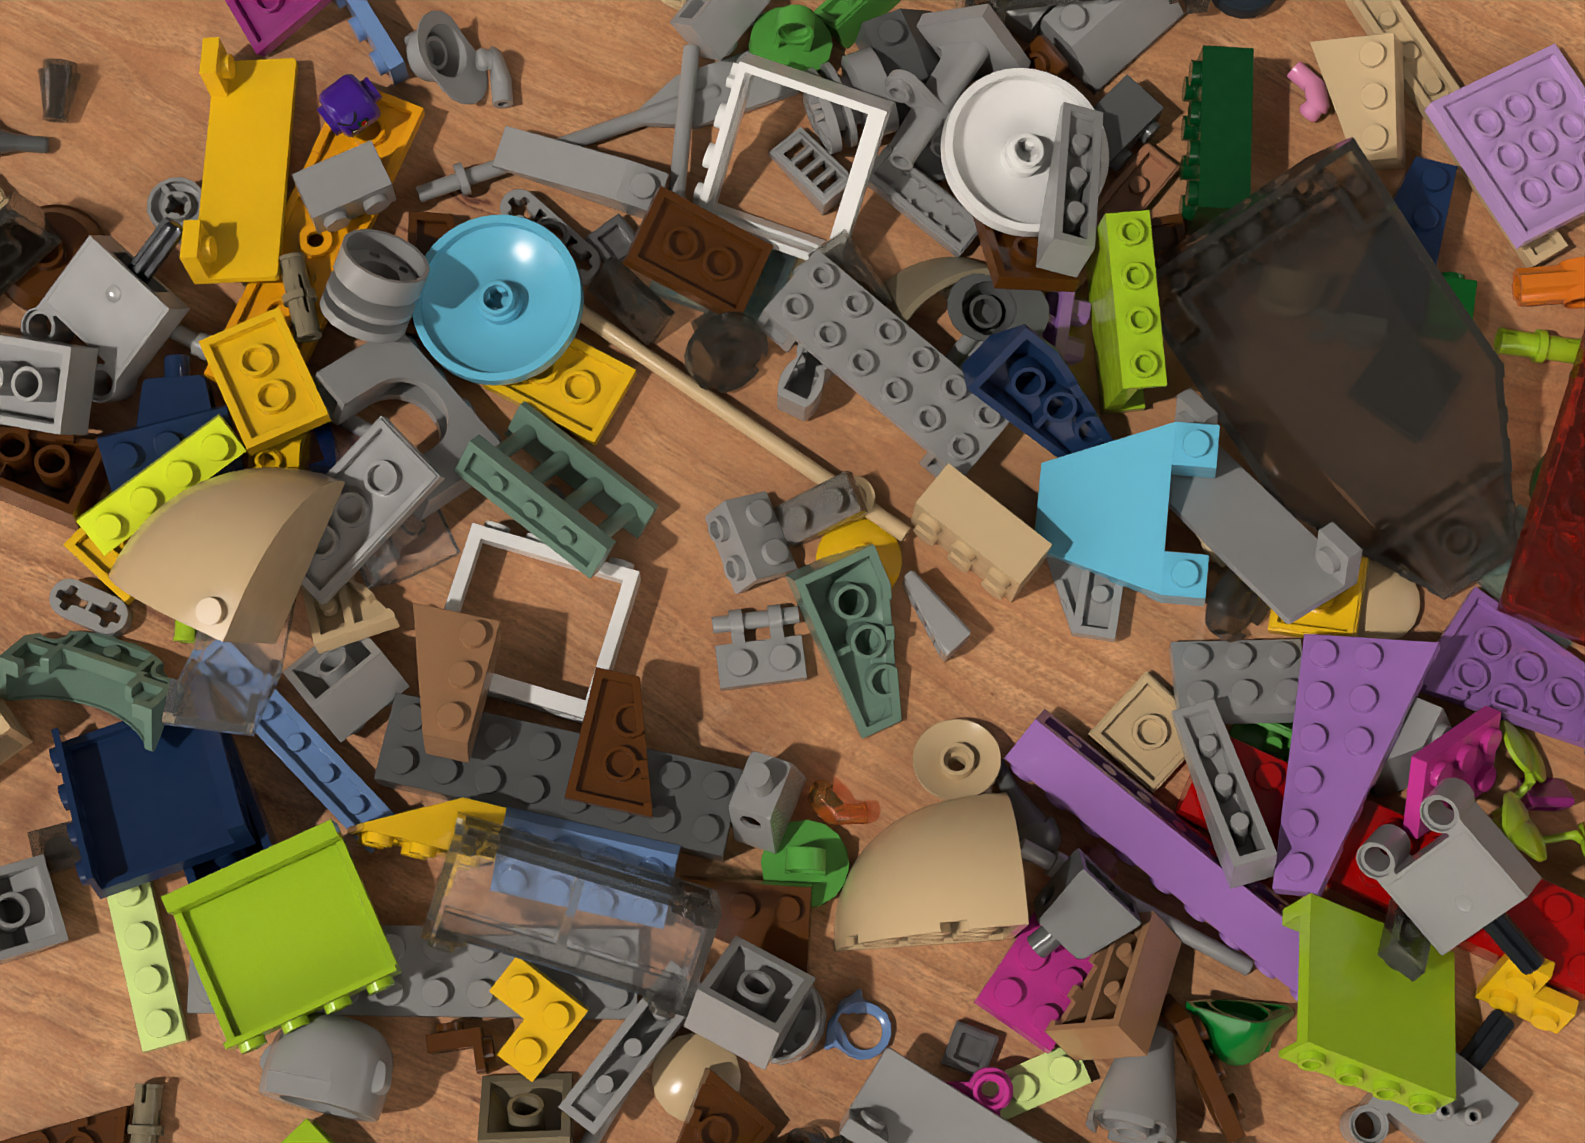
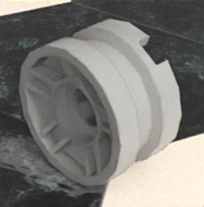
M183 177L169 178L156 185L147 199V213L155 228L166 217L177 221L182 227L183 220H198L201 188L194 181ZM178 205L185 206L183 209L185 214L182 216L178 213H173L174 208Z

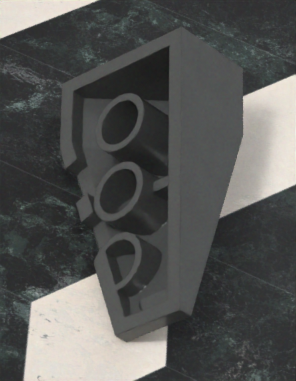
M900 8L862 22L855 41L859 50L867 47L873 49L887 77L891 71L902 69L914 74L924 85L941 59L916 27L922 14L931 13V11ZM895 101L900 128L911 108L905 103ZM929 141L915 161L914 166L937 184L947 179L944 174L941 158L933 154L930 149L931 142Z

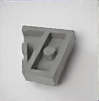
M1047 555L1046 560L1071 635L1115 642L1123 587L1110 582L1109 579L1087 570L1084 571Z

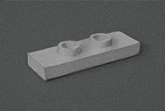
M886 145L876 157L868 187L955 257H960L978 234L973 216L959 201L914 165L910 170H901L892 165L889 161L891 153L888 149L889 145Z

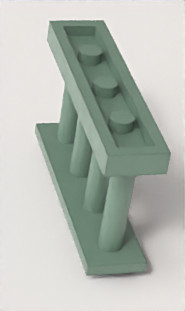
M525 401L520 404L504 434L507 436L505 440L497 446H493L481 435H477L469 441L454 470L458 476L589 579L599 572L614 547L616 541L611 537L624 528L638 539L659 507L654 501ZM521 449H524L541 463L530 473L510 459L511 456ZM554 475H557L575 489L563 500L543 485ZM589 501L609 516L598 526L594 525L577 511Z

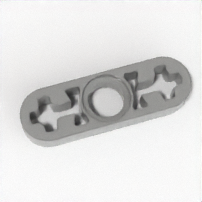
M522 189L508 192L500 203L501 215H513L511 206L516 204L518 207H522L526 203L529 217L546 229H558L563 234L561 242L567 249H569L571 243H574L571 246V251L576 258L581 261L587 257L590 258L589 266L591 270L586 272L584 269H580L579 272L583 286L594 283L601 273V261L597 250L530 192Z

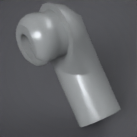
M490 46V49L479 48L475 53L476 68L480 71L490 70L493 107L498 109L511 107L513 105L512 79L502 51L493 46Z

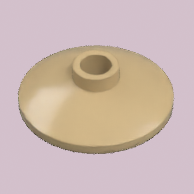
M951 719L931 726L920 736L913 752V768L919 783L929 793L943 800L982 795L994 784L1001 767L1000 749L995 738L984 727L968 720ZM954 762H960L965 768L961 771H953L949 766Z

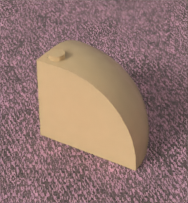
M284 467L248 468L204 480L174 496L143 522L118 555L108 575L109 579L121 590L140 602L222 642L276 644L345 482L317 472Z
M989 788L982 795L934 803L910 812L882 830L855 860L840 891L834 921L835 952L1011 940L1028 926V908L1021 848L1014 811L1007 793H992V788Z

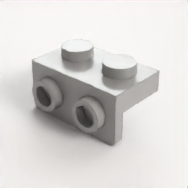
M766 491L725 500L705 516L708 533L715 542L723 562L724 573L731 582L736 594L747 591L755 584L785 577L786 574L798 569Z

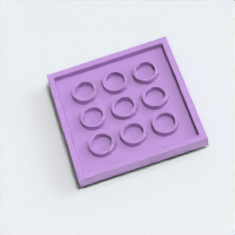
M1556 44L1548 46L1431 102L1424 110L1516 249L1585 215V87Z

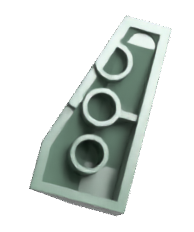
M874 544L823 557L786 574L785 577L800 612L860 737L863 739L902 721L898 670L895 666L893 640H895V631L891 617V584Z

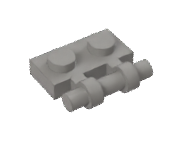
M780 604L768 605L767 610L742 613L741 609L728 610V615L711 617L713 634L731 632L732 644L715 646L721 691L807 681L802 635L784 637L783 625L800 623L798 606L781 608ZM769 627L771 639L745 642L744 630Z

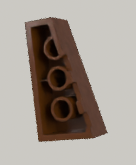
M0 426V501L77 531L80 528V525L76 522L77 518L96 505L108 481L97 437L95 440L78 438L75 435H59L31 431V429L14 426L12 428Z

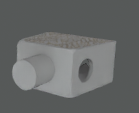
M756 751L750 753L729 804L735 841L774 854L777 853L807 780L794 764ZM753 819L758 821L760 823V826L753 825Z

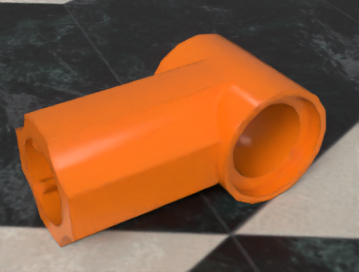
M1585 257L1567 259L1558 265L1516 268L1513 272L1511 287L1513 300L1516 301L1517 307L1563 303V307L1569 309L1585 308Z

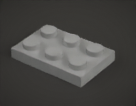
M1301 639L1181 641L1170 643L1169 657L1176 710L1214 699L1224 724L1293 723L1302 657Z

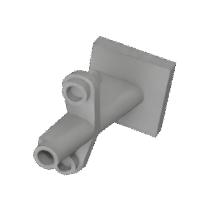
M989 4L922 14L916 27L941 59L925 85L914 74L902 69L891 71L885 80L886 94L892 100L905 103L911 108L888 146L891 152L889 161L895 167L901 170L912 169L915 161L929 141L931 142L930 149L933 154L941 158V136L945 120L951 108L970 82L977 81L988 74L1004 69L1029 68L1031 64L1030 59Z

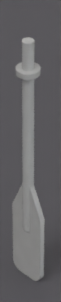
M749 51L698 68L692 129H699L714 124L720 104H727L731 88L725 87L727 77L730 75L733 62L739 64V61ZM681 74L676 75L637 111L555 138V140L584 147L642 126L675 128ZM754 76L744 113L792 97L801 91ZM494 160L465 170L461 162L452 165L454 174L416 186L415 188L421 203L457 190H461L463 197L472 194L471 185L508 172L492 167Z

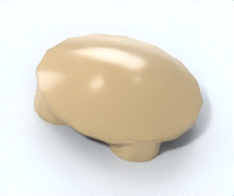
M1369 560L1357 637L1396 640L1403 637L1416 622L1420 611L1419 591L1413 578L1399 565L1386 560Z
M695 1032L676 1037L663 1048L653 1065L652 1085L656 1099L668 1114L681 1121H685L706 1067L715 1072L739 1093L741 1072L735 1054Z

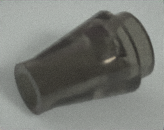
M54 58L43 60V67L38 69L43 120L53 123H68L69 112L81 77L77 73V63Z

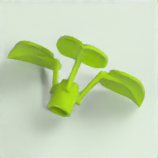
M1505 719L1500 720L1501 732L1506 748L1515 763L1524 772L1525 781L1515 793L1509 791L1503 795V805L1491 812L1493 816L1491 820L1518 851L1524 852L1538 862H1543L1547 859L1545 844L1565 840H1574L1579 843L1585 856V821L1578 824L1579 831L1572 830L1542 836L1539 829L1529 818V813L1520 799L1536 783V780L1540 783L1546 781L1545 765L1537 746L1528 734L1518 725L1512 724Z

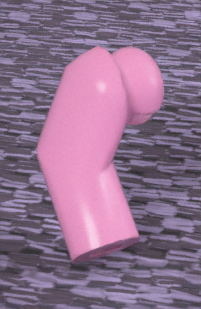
M1299 61L1288 73L1287 77L1305 92L1307 100L1300 106V113L1310 122H1316L1322 113H1327L1330 107L1328 89L1320 77L1303 62Z

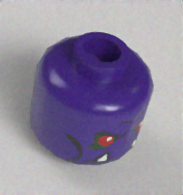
M345 74L320 93L319 101L321 106L317 108V111L336 136L343 133L345 136L354 137L378 120L381 112L376 102L382 96L367 77L359 81L354 75Z

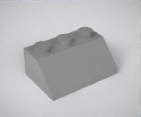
M1062 0L1042 18L1038 36L1045 35L1067 60L1068 68L1095 95L1181 19L1184 12L1178 0Z

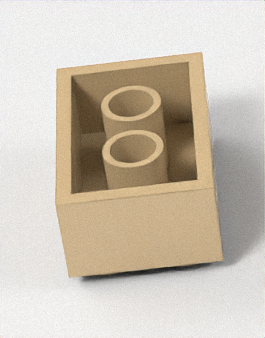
M949 463L915 503L910 522L915 526L913 529L914 533L922 541L930 546L937 543L949 553L947 559L956 568L965 573L971 570L983 580L981 585L989 594L999 600L1004 596L1010 602L1015 599L1041 567L1052 546L1049 541Z

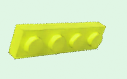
M219 413L79 516L76 522L105 556L131 537L143 522L164 503L180 492L211 478L246 452L247 449Z

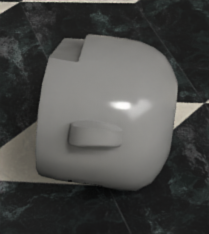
M316 1012L307 1016L310 1024L298 1027L292 1033L284 1035L281 1028L275 1036L273 1043L264 1050L260 1059V1066L263 1071L261 1073L259 1092L262 1095L295 1107L336 1117L366 1122H377L379 1120L391 1086L394 1066L391 1048L379 1031L360 1021L336 1014L327 1015L325 1012Z

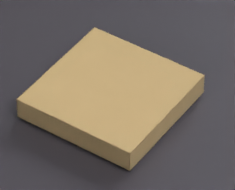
M1147 671L1087 735L1093 743L1151 794L1185 760L1171 715L1172 711L1176 710L1175 697Z

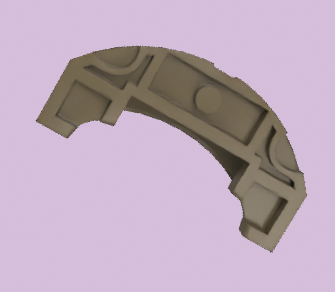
M965 257L934 258L916 263L896 273L882 284V287L874 297L903 322L907 323L915 311L937 292L947 300L951 288L961 278L973 273L985 274V276L990 275L986 264Z

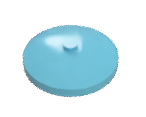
M513 215L482 216L468 220L449 230L426 253L425 257L430 270L420 297L415 301L412 317L419 338L436 361L454 375L483 385L513 384L543 372L554 364L570 346L577 333L583 314V283L578 267L568 249L560 239L542 225Z

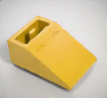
M462 797L348 827L347 834L359 836L357 844L365 847L383 850L384 847L392 848V845L402 847L400 854L407 857L427 860V857L436 858L437 855L445 857L443 863L445 866L461 870L479 869L481 863L495 861L507 808Z

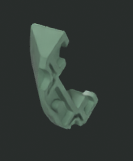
M69 631L65 637L57 639L48 638L41 633L24 635L0 655L1 699L5 701L52 699L98 708L128 724L142 739L144 748L152 752L155 751L176 698V684L174 678H169L165 674L164 663L148 650L113 636Z

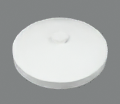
M1004 69L977 80L966 89L951 108L945 120L941 136L940 152L944 174L958 201L971 215L983 224L1014 236H1038L1060 107L1063 102L1095 110L1084 95L1065 80L1036 69ZM1104 127L1102 130L1098 196L1105 184L1109 167V148Z

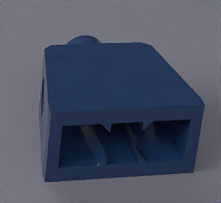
M182 354L165 356L164 377L149 378L143 381L136 427L216 407L213 389L206 377L203 375L191 376L189 356Z

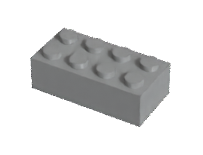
M0 332V424L59 435H87L98 348Z

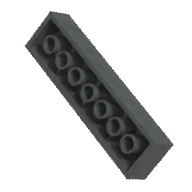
M396 692L374 779L380 786L451 801L464 797L505 808L507 806L681 846L679 853L723 862L732 824L729 804L741 777L742 769L647 748L653 819L565 800V793L580 733L483 712L470 763L429 755L425 753L420 698Z

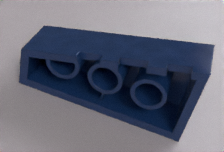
M1415 157L1403 175L1333 313L1343 315L1347 311L1387 319L1386 332L1392 333L1396 326H1398L1412 337L1415 336L1425 323L1457 166Z

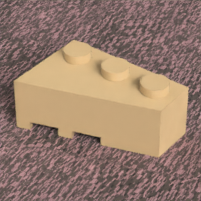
M1395 33L1310 42L1355 163L1364 172L1406 168L1403 44Z

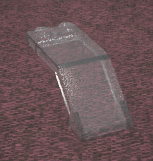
M296 598L276 644L222 642L197 630L194 649L178 680L170 679L162 724L254 736L282 674Z

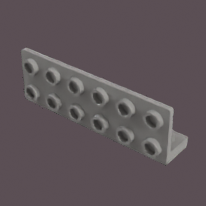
M815 251L765 307L755 324L757 328L787 353L796 343H799L927 451L919 464L935 478L948 463L963 475H966L1009 423L1006 418L967 390L962 370L820 251Z
M1191 387L1177 395L1175 422L1217 425L1218 413ZM1219 445L1215 478L1171 475L1168 508L1285 623H1293L1357 583L1363 550L1334 522L1319 529L1317 539Z
M890 1047L886 1048L840 1121L839 1134L853 1143H1043Z

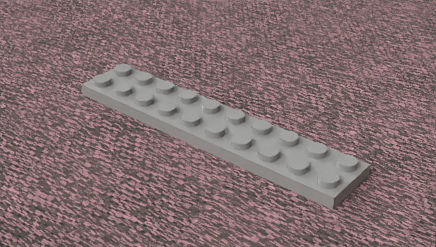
M382 925L402 973L392 977L395 982L393 986L374 995H369L367 989L350 997L352 1005L333 1014L341 1016L524 1019L489 992L490 988L519 953L589 1008L582 1019L626 1020L638 1004L640 930ZM190 956L187 1013L215 1014Z

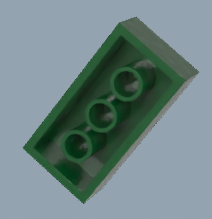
M1203 45L1197 60H1191L1189 76L1184 77L1182 101L1189 102L1188 115H1184L1182 118L1181 141H1188L1186 155L1181 157L1180 180L1187 181L1185 195L1180 196L1179 213H1182V218L1185 220L1186 235L1235 238L1250 211L1254 48Z

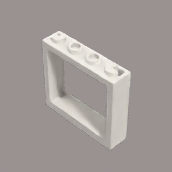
M747 53L739 61V64L733 62L730 75L726 79L725 87L731 88L727 104L721 103L717 111L714 127L720 130L716 144L710 142L707 147L702 167L708 168L705 182H698L695 188L693 203L773 245L772 249L804 260H808L815 251H820L840 267L847 253L894 102ZM754 76L868 114L829 241L718 203Z
M486 521L484 526L472 523L444 609L461 612L482 544L572 570H579L532 533H527L526 537L523 538L510 534V528L496 522ZM610 557L609 562H604L599 572L594 575L622 584L596 667L612 671L641 582L640 571L633 570L634 564L614 557ZM494 673L487 696L582 724L594 674L586 700Z

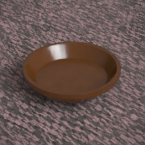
M52 204L28 210L8 225L4 236L0 239L1 289L21 309L28 311L37 307L89 235L106 236L104 231L91 216L74 207Z

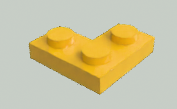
M519 953L489 990L491 994L524 1018L498 1051L497 1056L533 1082L589 1010L586 1005Z
M1506 954L1481 979L1475 994V998L1488 1003L1492 1008L1501 1012L1511 1013L1529 1021L1540 1030L1551 1031L1555 1034H1558L1576 1015L1579 1003L1578 1000L1545 986L1552 977L1555 962L1544 958L1545 961L1540 968L1531 974L1525 975Z

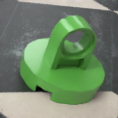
M803 5L777 7L763 13L754 23L748 45L749 53L801 71L814 68L818 74L820 73V64L829 61L833 47L830 31L824 22L815 16L812 9Z
M801 820L789 822L776 854L763 851L761 868L764 881L813 884L812 908H817L835 898L842 889L849 870L847 848L835 831L823 823Z

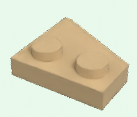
M354 576L327 604H320L301 584L313 643L319 654L400 627L395 613L389 607L386 609L364 584H360L355 580Z

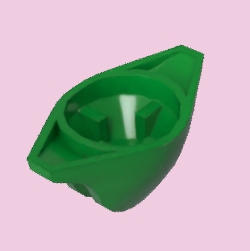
M1203 999L1186 1001V1010L1193 1015L1199 1016L1208 1033L1209 1039L1203 1041L1205 1048L1211 1054L1215 1053L1222 1062L1234 1066L1245 1065L1258 1058L1263 1052H1270L1274 1033L1293 1016L1295 1011L1286 1004L1248 1000Z

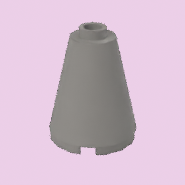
M1158 1020L1148 1056L1114 1058L1087 1114L1085 1125L1090 1131L1096 1134L1097 1128L1100 1126L1109 1130L1107 1139L1117 1143H1159V1141L1175 1143L1177 1123L1174 1034L1166 1029L1167 1024Z

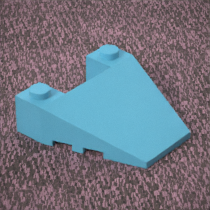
M1173 422L1041 463L1035 531L1052 544L1047 555L1084 571L1087 570L1109 579L1112 583L1130 588L1160 603L1204 606L1209 555L1165 551L1171 475L1215 478L1220 425Z

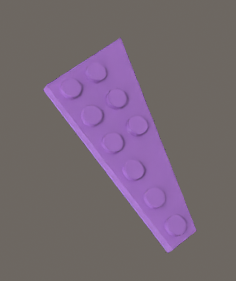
M1474 587L1468 593L1438 639L1440 651L1423 679L1424 684L1420 692L1474 711H1478L1484 706H1489L1501 711L1500 720L1505 719L1512 724L1585 749V663L1480 589Z
M1304 634L1277 847V860L1272 886L1275 894L1306 896L1312 893L1321 897L1344 850L1343 845L1354 822L1357 823L1364 808L1363 803L1372 785H1375L1403 728L1404 718L1414 698H1417L1424 684L1423 679L1431 663L1435 661L1440 651L1439 642Z

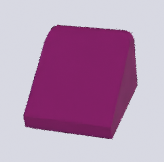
M1521 777L1518 779V789L1524 783L1525 777ZM1546 778V781L1542 783L1536 780V783L1520 799L1527 811L1561 812L1574 805L1573 795L1565 783L1558 778Z

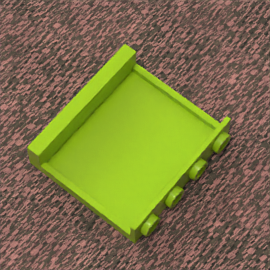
M1150 210L1105 213L1096 228L1095 249L1086 262L1100 413L1113 414L1143 411L1145 409L1143 388L1167 386Z
M332 819L161 896L167 913L173 915L224 1033L226 1042L223 1043L225 1050L234 1051L239 1048L242 1055L254 1051L267 1044L266 1035L281 1028L284 1035L292 1033L296 1028L310 1024L307 1016L322 1009H325L327 1015L338 1012L353 1004L351 996L366 989L369 995L379 993L393 986L395 982L392 977L402 973L340 828Z
M1312 893L1284 908L1282 926L1299 932L1297 1041L1279 1050V1057L1297 1064L1302 1070L1318 1072L1334 1078L1338 1084L1354 1086L1372 1093L1377 1099L1390 1100L1406 1106L1411 1112L1416 1114H1432L1438 1108L1455 1101L1454 952L1448 951L1441 955L1426 940Z

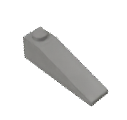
M1063 102L1060 107L1038 234L1037 268L1077 278L1095 249L1104 112Z
M505 126L492 167L642 219L656 190L660 186L665 187L669 175L666 172L628 159Z
M1211 699L1173 710L1171 715L1214 849L1230 889L1273 877L1277 852L1215 700Z
M670 961L558 1107L595 1136L685 1022L701 983L673 961Z

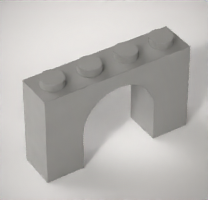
M406 334L395 342L375 343L368 341L316 373L314 379L315 386L330 419L336 426L369 405L388 399L412 403L425 411L433 420L439 433L440 442L423 455L445 479L413 512L419 521L472 487L454 472L470 440L477 435H481L493 446H497L502 442L499 435L495 431L488 429L479 419L470 402L465 398H461L449 385L445 374L438 367H434L421 353L417 342Z

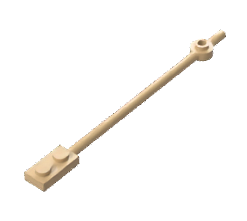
M584 304L581 318L582 324L831 493L832 507L840 518L847 521H859L866 517L901 542L907 536L911 527L874 503L875 492L872 485L866 479L853 475L839 479ZM855 494L860 498L861 503L856 507H851L845 502L846 496Z

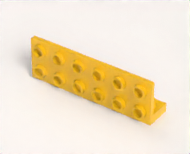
M206 37L202 41L199 74L211 96L199 217L198 220H183L180 260L194 284L276 281L280 277L279 257L282 254L298 63L295 58L234 61L233 55L231 53L227 54L220 37Z

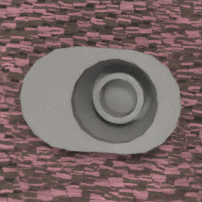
M433 10L423 15L418 23L417 30L409 33L404 38L407 46V60L411 70L417 77L426 82H436L452 100L461 104H475L486 93L488 82L486 71H480L476 68L475 49L448 14L443 11Z

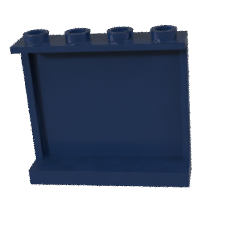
M205 676L188 682L191 697L173 703L157 747L153 752L144 748L142 739L124 721L69 740L65 739L58 728L51 730L55 747L49 749V754L56 772L62 774L64 783L58 785V793L65 810H70L72 821L66 823L67 832L74 848L79 847L81 859L75 861L76 870L82 885H90L100 899L257 844L218 700Z

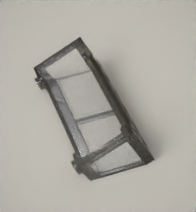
M458 812L425 916L420 938L428 940V945L432 948L444 952H454L455 947H465L467 943L642 995L643 999L650 1004L649 1010L661 1017L675 1018L676 1014L687 1017L722 916L717 890Z

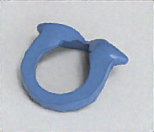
M860 988L857 989L853 994L839 1002L836 1013L829 1019L824 1049L829 1050L835 1047L857 1060L871 1059L879 1055L887 1047L891 1037V1023L887 1013L877 1005L863 999L862 990ZM852 1012L874 1016L882 1027L880 1042L869 1050L855 1048L849 1043L846 1033L837 1021L842 1013L849 1015Z

